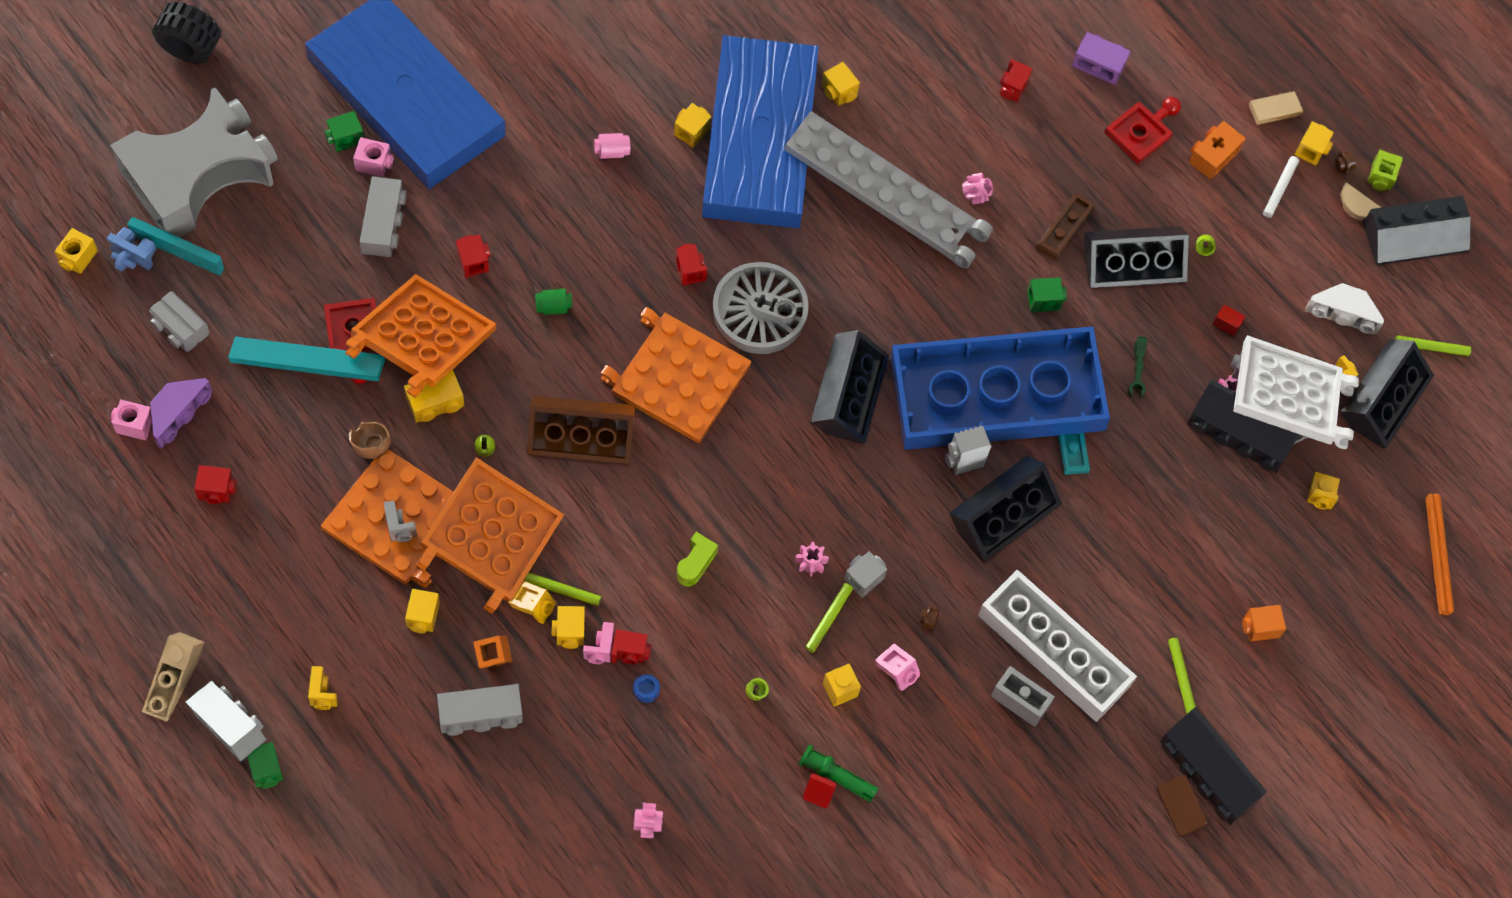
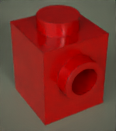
M480 234L475 236L467 235L456 240L457 255L465 278L489 272L488 257H491L488 243L482 242Z
M199 465L194 487L197 499L206 500V502L211 504L229 503L230 496L235 494L237 479L233 478L231 469Z

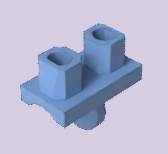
M125 227L117 235L110 233L106 238L107 241L111 242L110 250L113 251L111 258L116 260L115 268L117 270L124 271L127 267L134 269L136 264L147 270H150L153 266L151 258L156 251L154 242L143 238L138 247L133 245L132 243L135 241L136 235Z

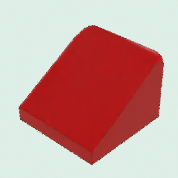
M1223 305L1212 325L1235 336L1246 316Z
M813 773L809 778L803 799L822 808H827L837 784Z

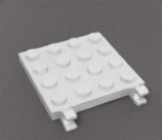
M1247 335L1243 342L1233 412L1330 445L1334 441L1337 447L1347 449L1348 440L1353 439L1354 431L1337 426L1340 391L1346 396H1352L1354 387H1358L1359 378L1343 374V368Z

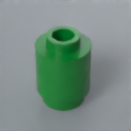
M566 288L542 290V293H536L535 295L537 313H543V315L568 314V308H573L572 294L567 293Z

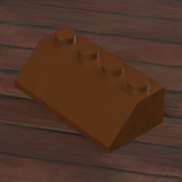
M533 395L530 405L527 454L630 464L636 405Z

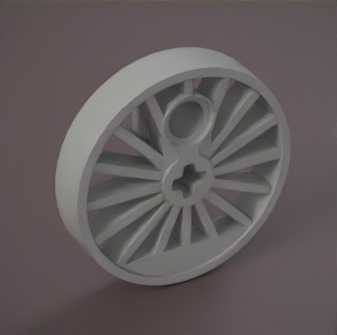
M765 262L748 263L734 268L719 282L713 298L714 320L721 335L734 347L754 354L774 353L792 344L800 335L808 315V297L801 282L783 267ZM755 275L756 292L746 276ZM760 275L769 276L764 291L761 290ZM774 278L781 280L782 282L769 293ZM739 281H741L746 292L738 286ZM787 286L793 290L778 296ZM798 298L800 303H794L791 300ZM786 312L789 314V316L785 317L780 315L779 313ZM796 312H802V317L796 316ZM727 315H734L730 318L725 319ZM742 322L733 332L728 329V327ZM758 322L761 343L751 342ZM751 324L746 340L738 337ZM793 325H797L794 330L791 328ZM765 326L772 336L773 342L766 343ZM776 328L781 330L787 336L781 339Z

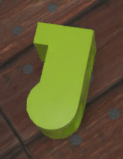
M695 532L690 540L692 551L677 566V580L686 587L693 586L699 581L718 553V545L698 532Z

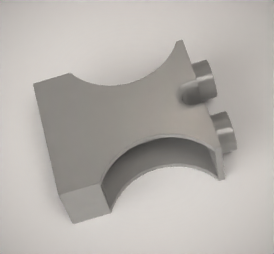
M216 87L211 89L210 101L203 115L188 128L167 135H151L135 131L110 145L119 172L161 230L179 238L196 229L197 217L203 204L218 190L243 182L259 183L269 187L274 185L270 164L278 160L274 148L263 134L253 139L247 130L241 133V130L251 125L247 111L238 99L227 103Z

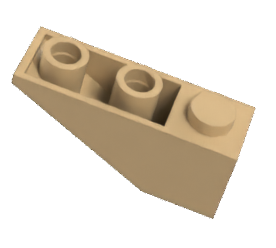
M181 632L168 637L142 710L143 713L166 722L169 720L197 665L204 645L203 641Z

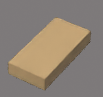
M1295 91L1251 100L1249 103L1257 125L1301 116L1303 112Z

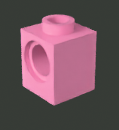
M360 137L353 158L355 171L384 177L386 170L391 169L394 155L390 153L389 144Z
M120 400L118 407L113 409L110 418L116 433L147 440L152 427L151 407ZM130 417H136L132 422H125Z

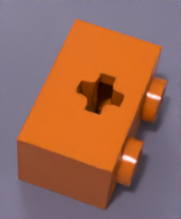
M1225 121L1218 127L1212 126L1206 133V138L1202 142L1198 140L1190 150L1192 155L1189 163L1210 180L1241 150L1246 140L1243 135Z

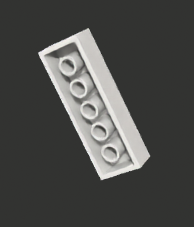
M1018 570L981 606L978 616L1095 722L1131 687L1137 677Z

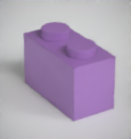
M1087 32L1076 52L1072 67L1116 85L1131 51L1121 45L1104 40L1098 35Z

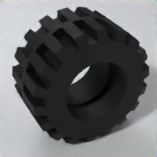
M182 2L166 4L152 29V35L160 47L172 56L194 64H203L205 61H208L221 37V30L218 24L208 14Z

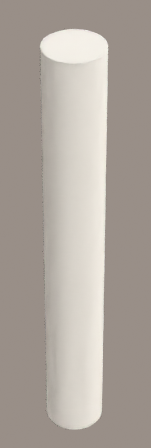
M1290 157L1263 212L1265 217L1271 218L1298 165L1299 159L1297 157Z

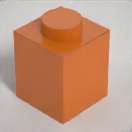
M1281 605L1250 608L1242 619V627L1244 633H1248L1250 642L1275 639L1282 636L1286 630Z
M498 635L473 642L479 668H491L513 662L507 636Z

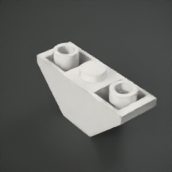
M1343 283L1313 295L1305 309L1306 312L1312 313L1315 317H1324L1335 321L1339 325L1359 329L1366 334L1376 335L1384 322L1383 317L1366 291Z

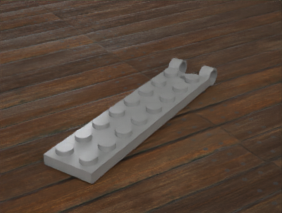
M810 111L784 147L785 151L927 243L961 268H968L975 259V253L969 247L957 245L964 234L967 232L975 240L986 242L993 232V228L988 222L981 219L976 220L812 111Z

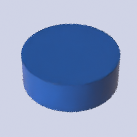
M650 674L639 676L633 684L634 696L644 703L654 701L660 693L658 679Z

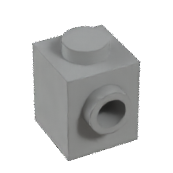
M868 551L864 556L858 555L850 562V568L846 570L844 581L851 585L853 590L863 598L885 578L887 572L886 565L879 556H874Z

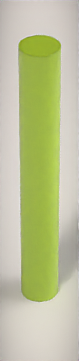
M1398 335L1395 338L1398 340L1415 341L1419 349L1470 356L1471 346Z
M529 572L523 580L532 585L599 606L602 596Z
M844 583L805 647L809 652L814 653L852 592L853 587Z
M1171 638L1168 640L1186 714H1188L1196 706L1178 638Z

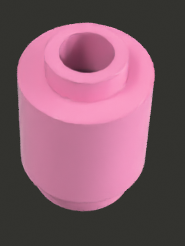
M623 133L599 134L598 139H594V153L599 154L600 159L624 158V155H630L629 135L623 136Z

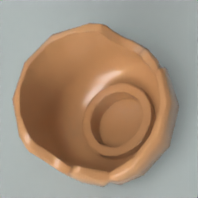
M361 422L357 430H350L349 442L358 456L365 459H375L390 447L391 436L383 424L378 422Z

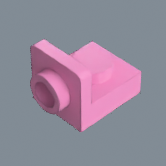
M603 622L602 631H597L596 647L584 646V659L593 664H603L604 662L611 661L614 623Z
M893 644L875 660L877 667L892 677L896 682L897 688L901 691L915 683L917 678L920 677L916 660L896 644Z

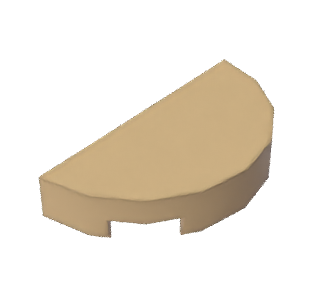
M1346 182L1340 196L1343 209L1350 217L1362 221L1366 218L1370 209L1380 208L1379 205Z

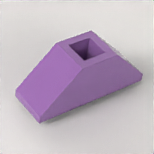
M207 379L167 383L150 402L153 436L158 447L162 449L166 443H171L181 426L191 421L198 407L208 402L212 389Z

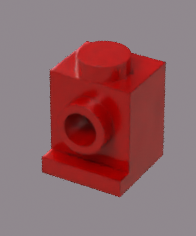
M1011 59L1008 69L1004 72L999 83L1003 85L1000 95L1007 100L1018 103L1029 83L1033 68Z
M689 243L676 248L675 261L682 286L706 281L707 266L704 264L703 254L698 253L696 244Z
M616 629L611 652V663L616 664L617 659H621L626 664L635 665L638 662L644 663V660H649L652 644H647L648 634Z

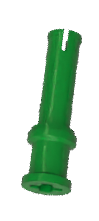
M809 744L798 763L799 766L802 767L804 765L818 773L819 776L833 780L869 803L872 801L878 790L877 786L868 783L834 763L835 760L832 756L826 757L814 750L813 745Z

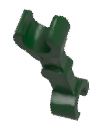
M1138 336L1134 344L1136 358L1134 365L1135 378L1127 391L1130 397L1133 394V388L1140 390V398L1143 397L1146 391L1145 385L1141 382L1142 360L1147 347L1146 337Z

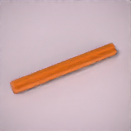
M1428 494L1425 500L1438 613L1440 615H1451L1454 612L1441 496L1439 494Z

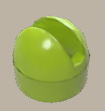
M1207 234L1198 237L1196 251L1202 256L1213 254L1216 249L1215 239ZM1204 241H1208V248H1203Z
M480 435L475 440V451L479 456L489 457L495 452V441L490 435ZM482 441H487V449H482Z
M761 678L752 679L746 686V695L753 701L762 700L769 691L768 684ZM754 685H758L756 695L753 694Z

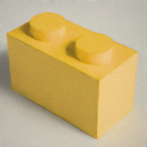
M453 370L433 388L426 384L423 391L416 398L407 393L411 386L409 384L404 386L405 397L416 423L420 421L428 422L440 414L454 413L461 407H464L463 393Z

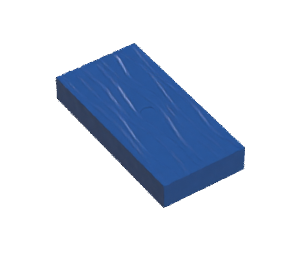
M369 0L305 43L308 60L385 143L389 144L390 149L428 190L506 136L505 120L391 0Z
M723 35L703 199V218L800 228L807 164L785 151L784 147L813 109L819 46Z
M1094 326L892 346L891 362L904 450L948 446L952 442L955 432H964L965 429L969 431L970 428H979L980 425L984 427L989 442L1106 431L1110 416Z

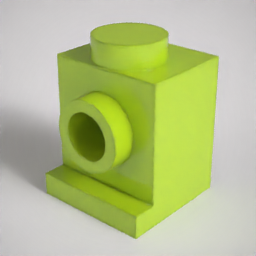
M1379 150L1372 163L1367 183L1373 184V188L1378 191L1391 190L1396 182L1403 157Z

